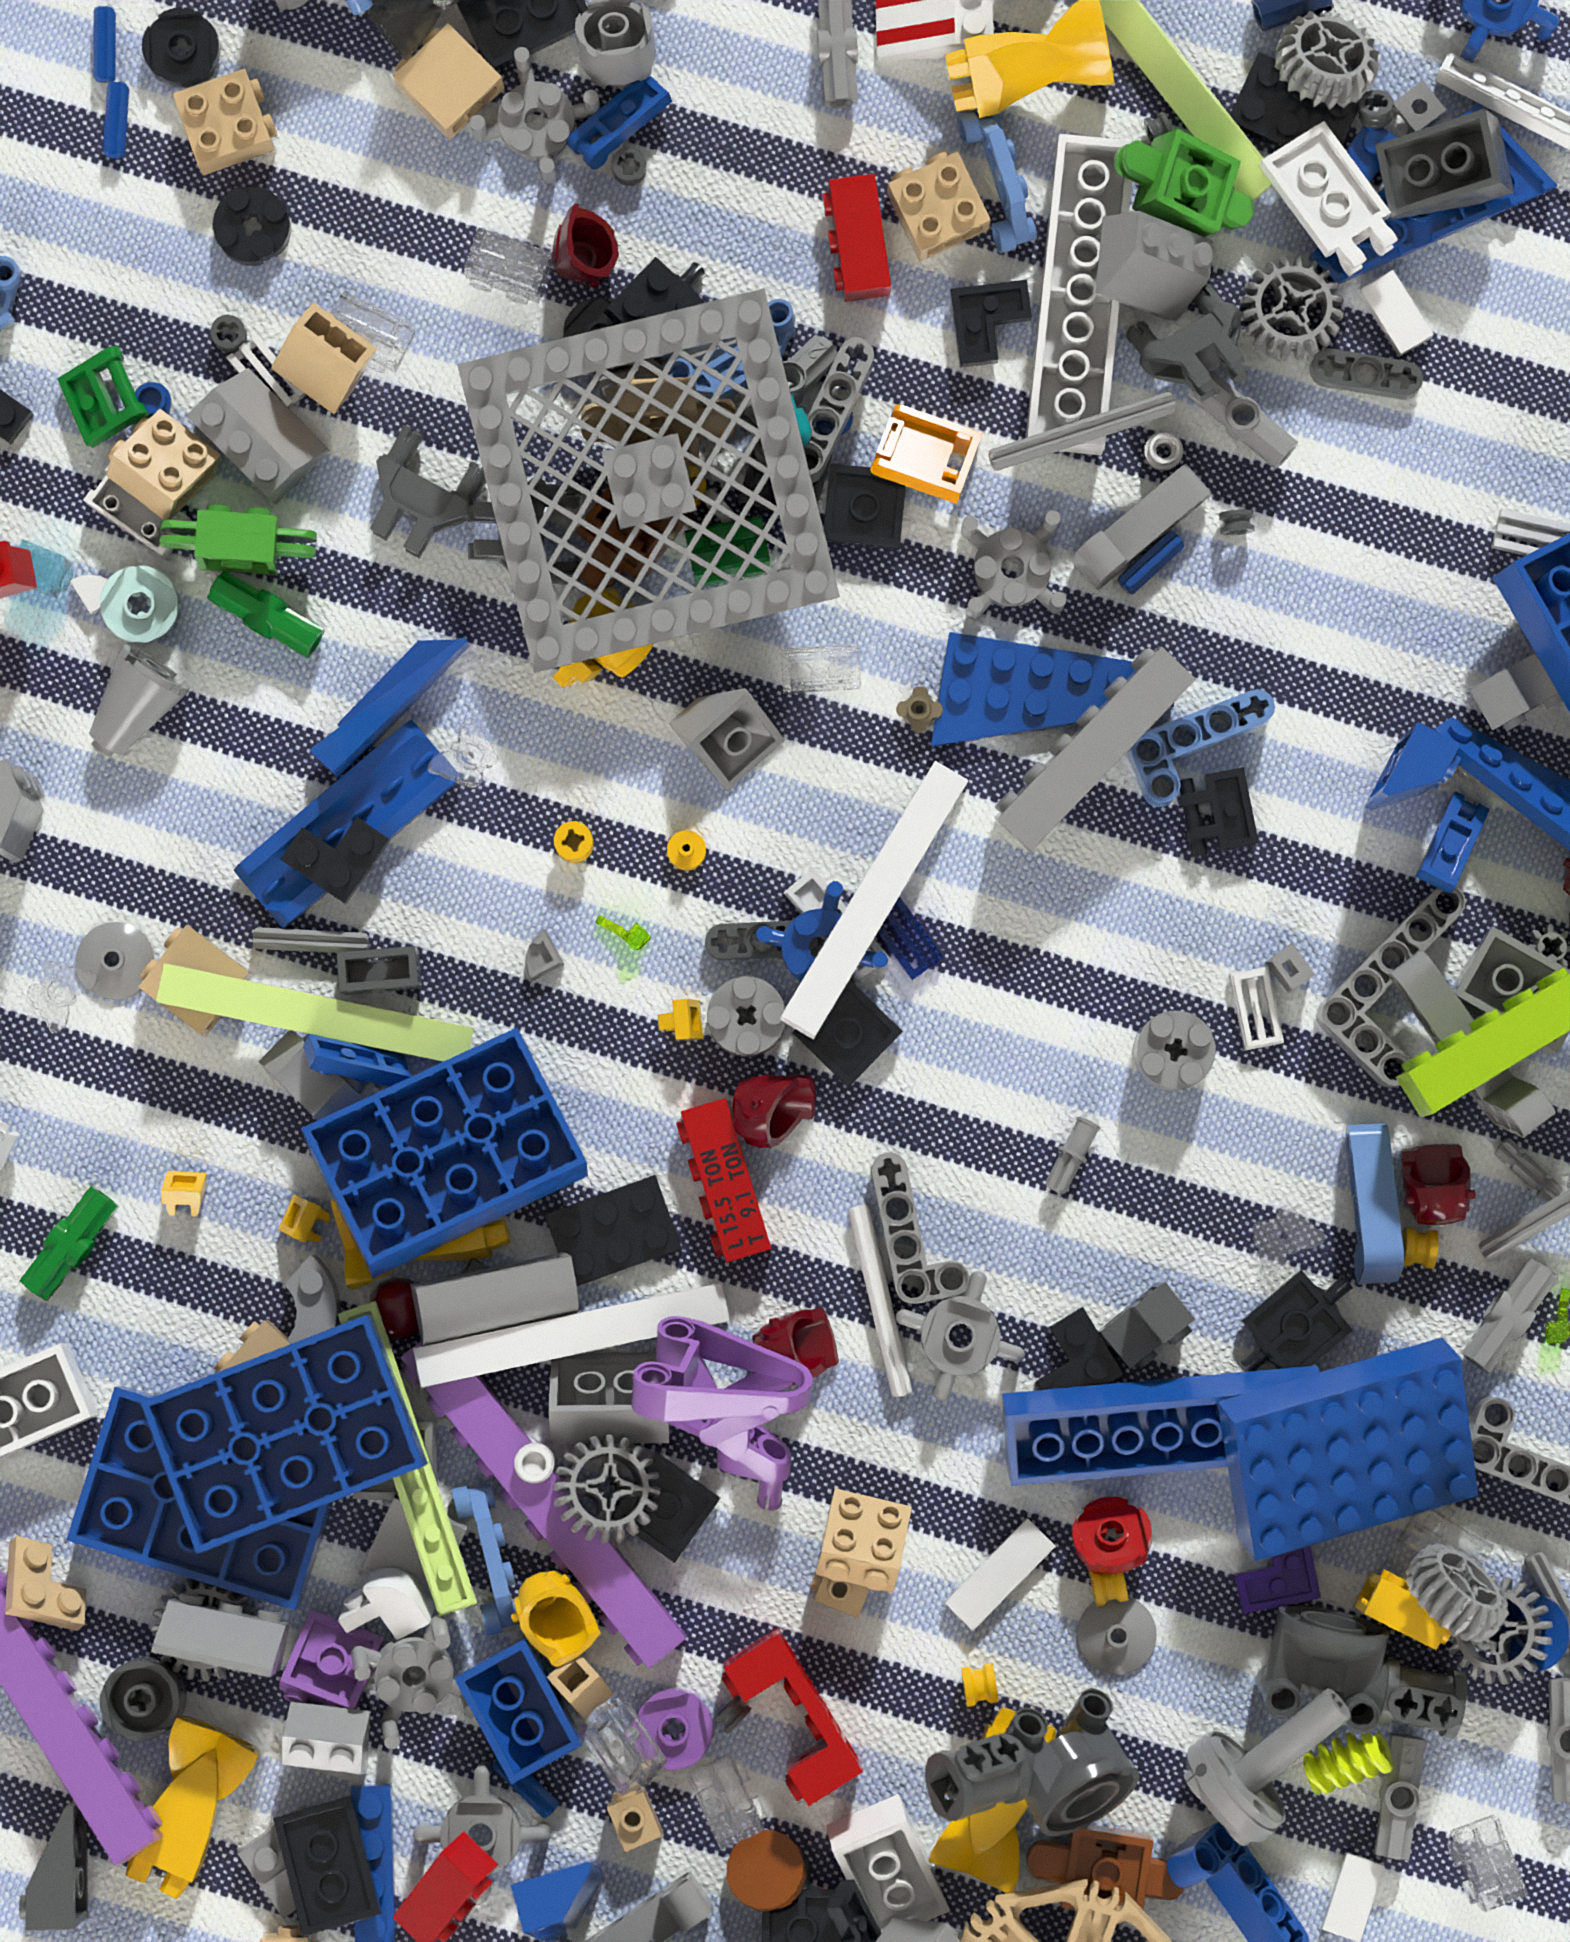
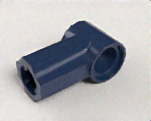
M1251 0L1253 15L1262 32L1294 21L1297 16L1304 18L1309 11L1318 16L1323 10L1328 13L1334 8L1332 0Z

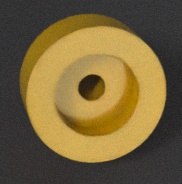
M689 830L677 832L668 842V858L680 870L689 871L696 869L705 859V842L696 832ZM689 847L690 850L685 852L683 851V848Z

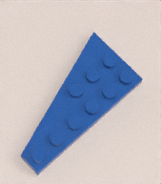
M1476 103L1464 115L1485 108L1481 104ZM1500 125L1514 193L1477 205L1399 219H1391L1389 216L1384 222L1398 239L1397 242L1392 244L1394 248L1380 257L1373 249L1370 238L1362 241L1356 246L1364 253L1367 260L1361 264L1363 268L1350 277L1341 267L1336 252L1326 258L1321 250L1317 248L1308 259L1310 262L1316 261L1318 263L1317 269L1320 272L1326 269L1329 270L1330 275L1327 280L1330 283L1338 282V284H1342L1554 190L1557 184ZM1383 188L1377 194L1388 207L1385 190Z
M949 632L938 702L943 707V713L941 717L935 718L931 748L958 742H971L983 738L1002 735L1009 736L1077 724V719L1091 705L1099 708L1108 699L1103 692L1118 677L1122 676L1124 679H1127L1133 673L1134 669L1130 666L1133 661ZM1174 703L1167 710L1173 709Z
M1453 717L1433 729L1460 743L1456 755L1461 757L1458 764L1460 767L1570 851L1569 779Z

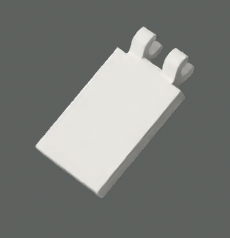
M1324 121L1261 160L1260 169L1323 255L1327 258L1336 252L1341 267L1349 277L1363 268L1361 264L1367 260L1364 253L1356 246L1362 241L1370 238L1373 249L1380 257L1394 248L1392 244L1397 242L1398 239L1384 222L1389 218L1391 211Z

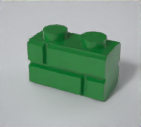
M761 515L745 518L746 521L761 530L764 529ZM736 521L707 526L706 529L725 540ZM740 525L730 544L749 554L759 535ZM691 529L685 531L687 547L689 546L690 542L695 536L697 530ZM702 534L691 553L710 564L721 545ZM764 539L753 558L769 567L770 556L767 542ZM726 548L716 568L727 575L734 574L739 571L745 559ZM690 559L694 581H700L707 569ZM750 563L742 578L763 574L764 571ZM711 573L705 586L719 584L726 580Z

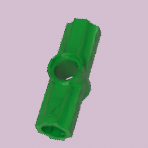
M225 570L217 576L207 596V599L214 605L242 620L241 623L269 640L272 638L307 659L315 652L325 632L318 624L291 610V606L264 589L259 591Z
M90 1186L68 1217L62 1218L50 1231L43 1242V1250L19 1281L32 1293L48 1301L61 1286L70 1271L76 1269L92 1251L96 1244L94 1239L119 1208V1205L103 1192Z

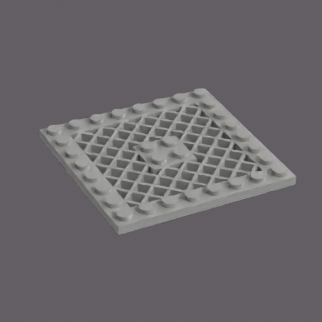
M765 288L457 364L534 673L840 598ZM736 338L739 352L722 341ZM711 344L702 361L684 352ZM717 347L735 357L725 376L707 366ZM672 354L663 371L645 361ZM679 356L697 367L687 386L668 375ZM740 362H742L748 390L730 380ZM634 363L625 380L608 371L609 369ZM640 366L659 376L648 395L630 384ZM703 371L721 381L711 400L692 389ZM596 373L586 390L568 380ZM602 375L621 386L610 404L592 394ZM664 381L683 391L673 409L654 399ZM557 382L548 399L531 390L532 388ZM564 385L582 395L572 414L554 404ZM726 386L745 396L735 415L716 404ZM626 390L644 400L634 419L616 409ZM519 392L509 408L506 395ZM526 394L544 405L534 423L515 413ZM688 395L707 406L696 424L678 414ZM588 399L606 410L596 428L577 418ZM750 400L757 428L740 419ZM650 404L669 415L658 434L639 423ZM549 409L568 419L557 438L539 428ZM712 409L731 420L720 439L701 428ZM612 414L630 424L620 443L601 432ZM512 418L529 428L520 446L518 445ZM674 419L692 429L682 448L678 433L664 436ZM574 423L592 434L582 452L563 442ZM736 424L755 435L744 453L726 443ZM636 428L653 438L626 446ZM535 433L554 443L543 462L525 452ZM698 433L717 444L706 463L687 452ZM597 438L615 448L601 452L604 466L587 457ZM759 439L761 440L767 467L749 457ZM559 447L577 457L567 477L549 466ZM721 448L740 458L730 477L711 467ZM522 457L539 467L529 485ZM684 458L702 468L692 486L690 485ZM583 462L601 472L591 491L573 481ZM745 463L764 473L754 492L735 481ZM545 471L563 481L553 500L534 490ZM707 472L726 483L716 501L697 491ZM606 477L608 478L614 505L596 495ZM769 477L776 505L759 496ZM568 486L587 496L577 515L558 505ZM731 486L750 497L739 516L720 505ZM531 495L549 506L539 524ZM693 496L711 506L701 525L683 515L697 511ZM593 500L611 511L600 530L582 519ZM755 501L774 512L763 530L744 519ZM554 510L573 520L562 539L544 529ZM717 510L736 521L725 540L706 529ZM616 515L620 530L634 527L624 544L606 534ZM778 516L780 517L786 544L768 534ZM673 517L663 534L645 525L646 523ZM678 520L697 530L687 549L668 539ZM578 524L597 535L586 554L567 543ZM740 525L759 535L749 554L730 544ZM640 529L659 540L648 559L630 548ZM541 534L559 544L548 562ZM702 534L721 545L710 564L691 553ZM602 538L621 549L610 568L592 558ZM764 539L783 550L773 569L753 558ZM664 543L683 554L672 573L654 563ZM564 548L582 558L572 577L553 567ZM726 548L745 559L734 578L716 568ZM626 553L644 563L634 583L615 572ZM789 554L792 568L778 571ZM688 558L707 569L696 588L677 577ZM588 562L606 573L596 592L577 582ZM750 563L768 573L740 581ZM650 567L669 578L658 597L639 587ZM550 572L568 582L558 601ZM711 573L730 583L702 590ZM612 577L630 587L620 606L601 596ZM673 582L692 592L663 600ZM573 587L592 597L581 616L563 606ZM635 592L653 601V603L625 609ZM597 601L616 611L588 618ZM560 611L577 621L563 625Z

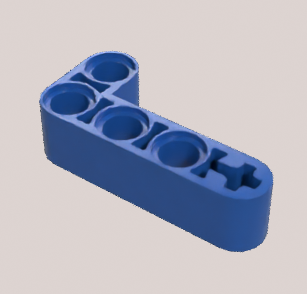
M1219 1821L1189 1836L1169 1857L1167 1869L1171 1880L1181 1888H1189L1205 1880L1248 1942H1309L1308 1934L1249 1848L1238 1844Z

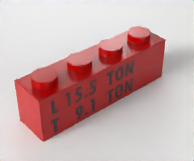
M726 1098L681 1111L683 1120L676 1122L682 1144H691L694 1158L687 1161L693 1181L701 1180L706 1195L699 1197L705 1220L710 1218L714 1220L717 1233L710 1235L716 1257L724 1256L726 1263L771 1250L772 1248Z

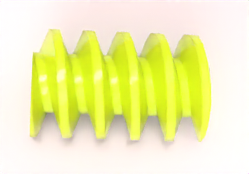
M1350 1731L1346 1733L1347 1745L1345 1746L1339 1737L1336 1736L1332 1738L1333 1750L1330 1751L1322 1741L1317 1744L1318 1755L1315 1756L1312 1749L1303 1756V1766L1314 1793L1320 1796L1321 1792L1328 1794L1333 1792L1336 1786L1341 1789L1348 1787L1350 1781L1357 1784L1362 1782L1365 1776L1370 1779L1377 1777L1379 1771L1384 1774L1391 1772L1393 1769L1392 1755L1383 1734L1377 1731V1734L1373 1736L1369 1732L1361 1734L1362 1740H1358L1355 1734Z

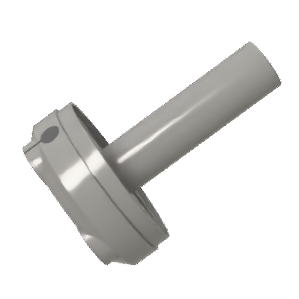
M1327 1688L1248 1753L1228 1735L1220 1731H1212L1188 1748L1187 1772L1184 1773L1185 1781L1191 1791L1203 1801L1209 1811L1226 1828L1238 1844L1246 1846L1251 1841L1263 1842L1278 1830L1279 1825L1286 1819L1283 1803L1271 1781L1350 1719L1351 1713L1343 1700L1333 1690Z

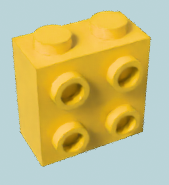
M1383 1569L1381 1575L1370 1571L1353 1607L1434 1650H1437L1440 1643L1445 1645L1451 1636L1449 1630L1444 1626L1439 1627L1438 1622L1433 1617H1428L1429 1613L1423 1607H1420L1418 1599L1411 1595L1405 1579Z

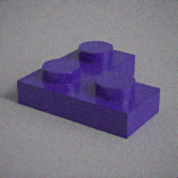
M1311 1546L1272 1556V1566L1234 1574L1243 1614L1321 1598Z

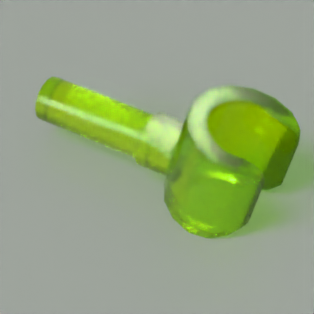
M601 915L596 919V924L617 934L634 950L643 948L651 939L648 932L637 922L627 931L621 925Z
M1561 1288L1557 1313L1558 1321L1546 1322L1545 1336L1549 1344L1563 1343L1570 1337V1322L1568 1321L1570 1289Z

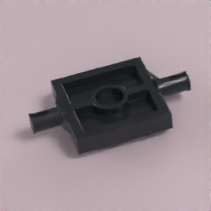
M655 256L606 308L604 314L618 325L706 303L692 288L705 274V270L701 266L691 276L700 265L697 262H693L679 276L673 273ZM671 354L653 359L661 366Z
M1302 1270L1295 1273L1240 1320L1254 1336L1258 1347L1245 1360L1240 1362L1244 1368L1248 1367L1246 1369L1247 1372L1256 1371L1268 1360L1278 1365L1281 1369L1312 1366L1353 1331L1341 1317L1335 1304L1353 1289L1351 1284L1347 1283L1336 1292L1347 1282L1341 1276L1340 1279L1324 1291L1314 1285Z
M805 1861L806 1880L800 1894L789 1905L781 1909L777 1908L762 1912V1942L841 1941L842 1937L827 1910L829 1901L836 1889H820L811 1885V1861Z

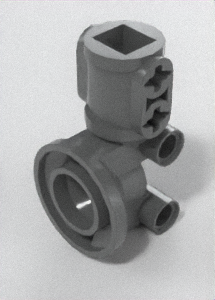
M1293 1604L1283 1605L1278 1609L1267 1665L1258 1671L1256 1686L1268 1711L1280 1719L1290 1718L1299 1711L1302 1705L1301 1686L1305 1684L1318 1689L1326 1690L1329 1688L1333 1690L1343 1700L1351 1713V1718L1345 1723L1352 1731L1358 1734H1367L1378 1725L1388 1726L1390 1722L1437 1730L1439 1736L1455 1739L1461 1728L1465 1713L1467 1677L1465 1672L1450 1670L1448 1674L1401 1666L1398 1659L1384 1657L1389 1632L1384 1627L1352 1614L1322 1607ZM1283 1688L1280 1692L1274 1693L1276 1690Z
M1090 1688L1082 1691L1055 1739L1049 1743L1044 1739L1048 1731L1046 1718L1038 1710L1027 1707L1021 1708L1016 1712L1004 1734H997L965 1744L957 1752L944 1750L932 1754L928 1758L925 1767V1783L933 1810L947 1821H958L967 1816L990 1810L999 1802L1012 1804L1025 1799L1040 1830L1049 1836L1068 1834L1101 1819L1118 1807L1132 1793L1139 1781L1138 1770L1133 1762L1127 1758L1106 1724L1113 1711L1111 1699L1099 1689Z

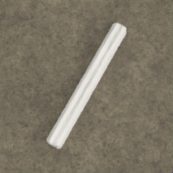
M865 1204L851 1207L848 1213L891 1394L893 1397L909 1395L912 1393V1386L870 1209Z

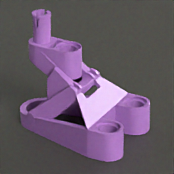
M680 1316L662 1319L658 1323L656 1362H645L634 1369L631 1404L633 1411L642 1417L668 1423L698 1436L702 1443L708 1446L714 1445L718 1448L717 1465L721 1470L730 1474L759 1480L758 1506L765 1509L766 1498L769 1497L768 1510L779 1509L782 1506L783 1481L790 1476L791 1452L783 1441L761 1424L775 1419L778 1414L796 1412L810 1402L813 1376L809 1369L795 1360L703 1321ZM703 1359L752 1371L753 1373L724 1389H718ZM793 1382L800 1387L791 1392H777L791 1386Z

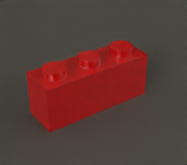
M875 173L830 179L829 192L822 193L825 216H832L834 230H829L827 233L830 254L837 253L839 267L833 268L835 290L843 291L844 302L890 296L891 282Z
M463 1831L438 1855L392 1918L417 1942H436L438 1939L441 1942H446L460 1927L455 1920L463 1921L477 1905L472 1898L476 1901L479 1900L491 1887L493 1882L489 1879V1876L499 1864Z

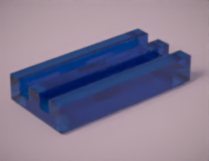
M899 896L893 908L896 907L932 957L928 960L925 959L891 911L886 918L920 966L913 969L883 926H881L877 934L911 981H913L944 957Z

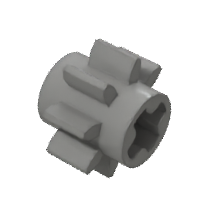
M1548 924L1544 929L1543 936L1535 929L1529 933L1534 941L1532 944L1527 945L1528 947L1543 954L1544 944L1552 941L1555 945L1552 949L1553 954L1547 957L1564 967L1568 966L1567 961L1563 958L1566 953H1570V946H1567L1565 941L1569 934L1568 931L1560 934L1554 933L1553 924Z

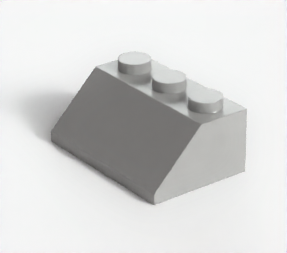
M1141 211L1103 216L1096 293L1163 319L1177 321L1210 279L1213 240Z
M249 368L213 388L186 415L275 505L330 451Z
M8 759L0 761V855L14 863H18L23 860L44 809L39 799L44 798L45 795L36 776L32 777L29 771H24L21 765L16 766Z
M1492 926L1466 962L1452 989L1465 1008L1480 1017L1494 1009H1497L1500 1014L1506 1010L1502 1005L1503 1002L1529 988L1533 993L1538 991L1539 988L1536 982L1564 966ZM1570 1031L1540 1048L1539 1051L1548 1056L1557 1054Z
M588 1353L552 1359L548 1411L550 1443L578 1444L581 1442L582 1444H589V1439L596 1436L600 1444H603L606 1435H613L614 1444H618L622 1438H627L629 1440L628 1443H669L670 1424L642 1417L635 1413L631 1407L634 1369L645 1362H656V1353Z
M184 1592L180 1593L179 1598L173 1597L168 1600L151 1652L265 1677H272L281 1669L291 1623L281 1620V1613L259 1609L258 1615L242 1612L243 1605L228 1601H219L218 1607L203 1604V1596Z

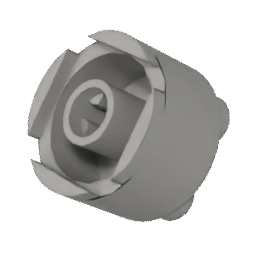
M592 0L588 3V9L581 16L579 13L576 18L575 32L581 66L587 75L591 77L592 82L597 86L605 87L608 85L629 84L636 80L648 78L656 58L653 23L648 8L642 3L640 6L631 0Z
M750 976L733 978L722 984L715 991L709 1002L707 1021L710 1033L718 1046L731 1055L755 1057L765 1054L782 1037L785 1023L779 1019L785 1010V1006L778 991L768 982ZM750 1008L754 1009L753 1016L756 1023L753 1026L749 1023L740 1026L738 1024L740 1016L737 1012L740 1009L748 1011Z
M1167 1011L1149 1020L1139 1030L1133 1044V1060L1140 1075L1152 1087L1168 1092L1180 1091L1197 1084L1209 1073L1215 1059V1041L1211 1029L1197 1016L1184 1011ZM1173 1042H1177L1178 1049L1183 1051V1056H1179L1172 1061L1170 1060V1053L1165 1051V1047L1172 1045Z

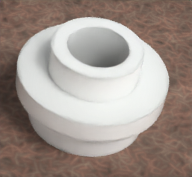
M1170 432L1153 434L1147 440L1144 447V456L1147 463L1160 471H1167L1176 467L1183 455L1181 441ZM1159 446H1166L1170 450V456L1161 458L1157 455L1156 449Z

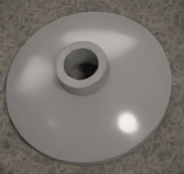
M108 922L95 927L82 939L77 950L76 968L82 983L92 993L105 999L120 1000L131 997L141 991L138 987L143 981L140 978V974L147 964L155 958L151 943L139 929L123 922ZM115 952L119 955V963L114 967H109L106 963V958L110 953Z
M1129 1596L1128 1601L1110 1600L1107 1601L1105 1606L1097 1607L1094 1601L1086 1608L1080 1618L1077 1630L1078 1644L1083 1656L1096 1669L1108 1674L1130 1673L1140 1668L1150 1658L1156 1644L1155 1622L1147 1608ZM1121 1628L1125 1631V1639L1121 1643H1115L1111 1640V1633L1114 1629Z

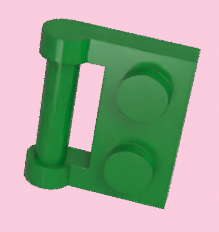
M111 346L100 351L57 378L85 445L95 448L130 425L137 424L143 417H149L145 404L139 403L122 364L124 356L118 346ZM106 368H108L125 409L118 413L100 374Z

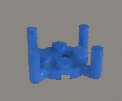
M1460 0L1462 16L1475 27L1460 57L1473 63L1488 34L1503 37L1511 36L1523 28L1529 20L1540 24L1536 35L1539 40L1547 41L1557 28L1559 18L1556 14L1538 6L1539 0H1509L1506 4H1497L1492 0Z
M833 881L826 887L821 909H813L800 914L789 924L785 932L770 929L767 926H762L756 931V939L759 942L781 947L787 969L800 982H802L816 959L809 950L811 941L819 936L828 939L842 914L837 912L840 895L843 892V886L838 881ZM867 950L859 965L879 969L886 966L888 957L883 952Z

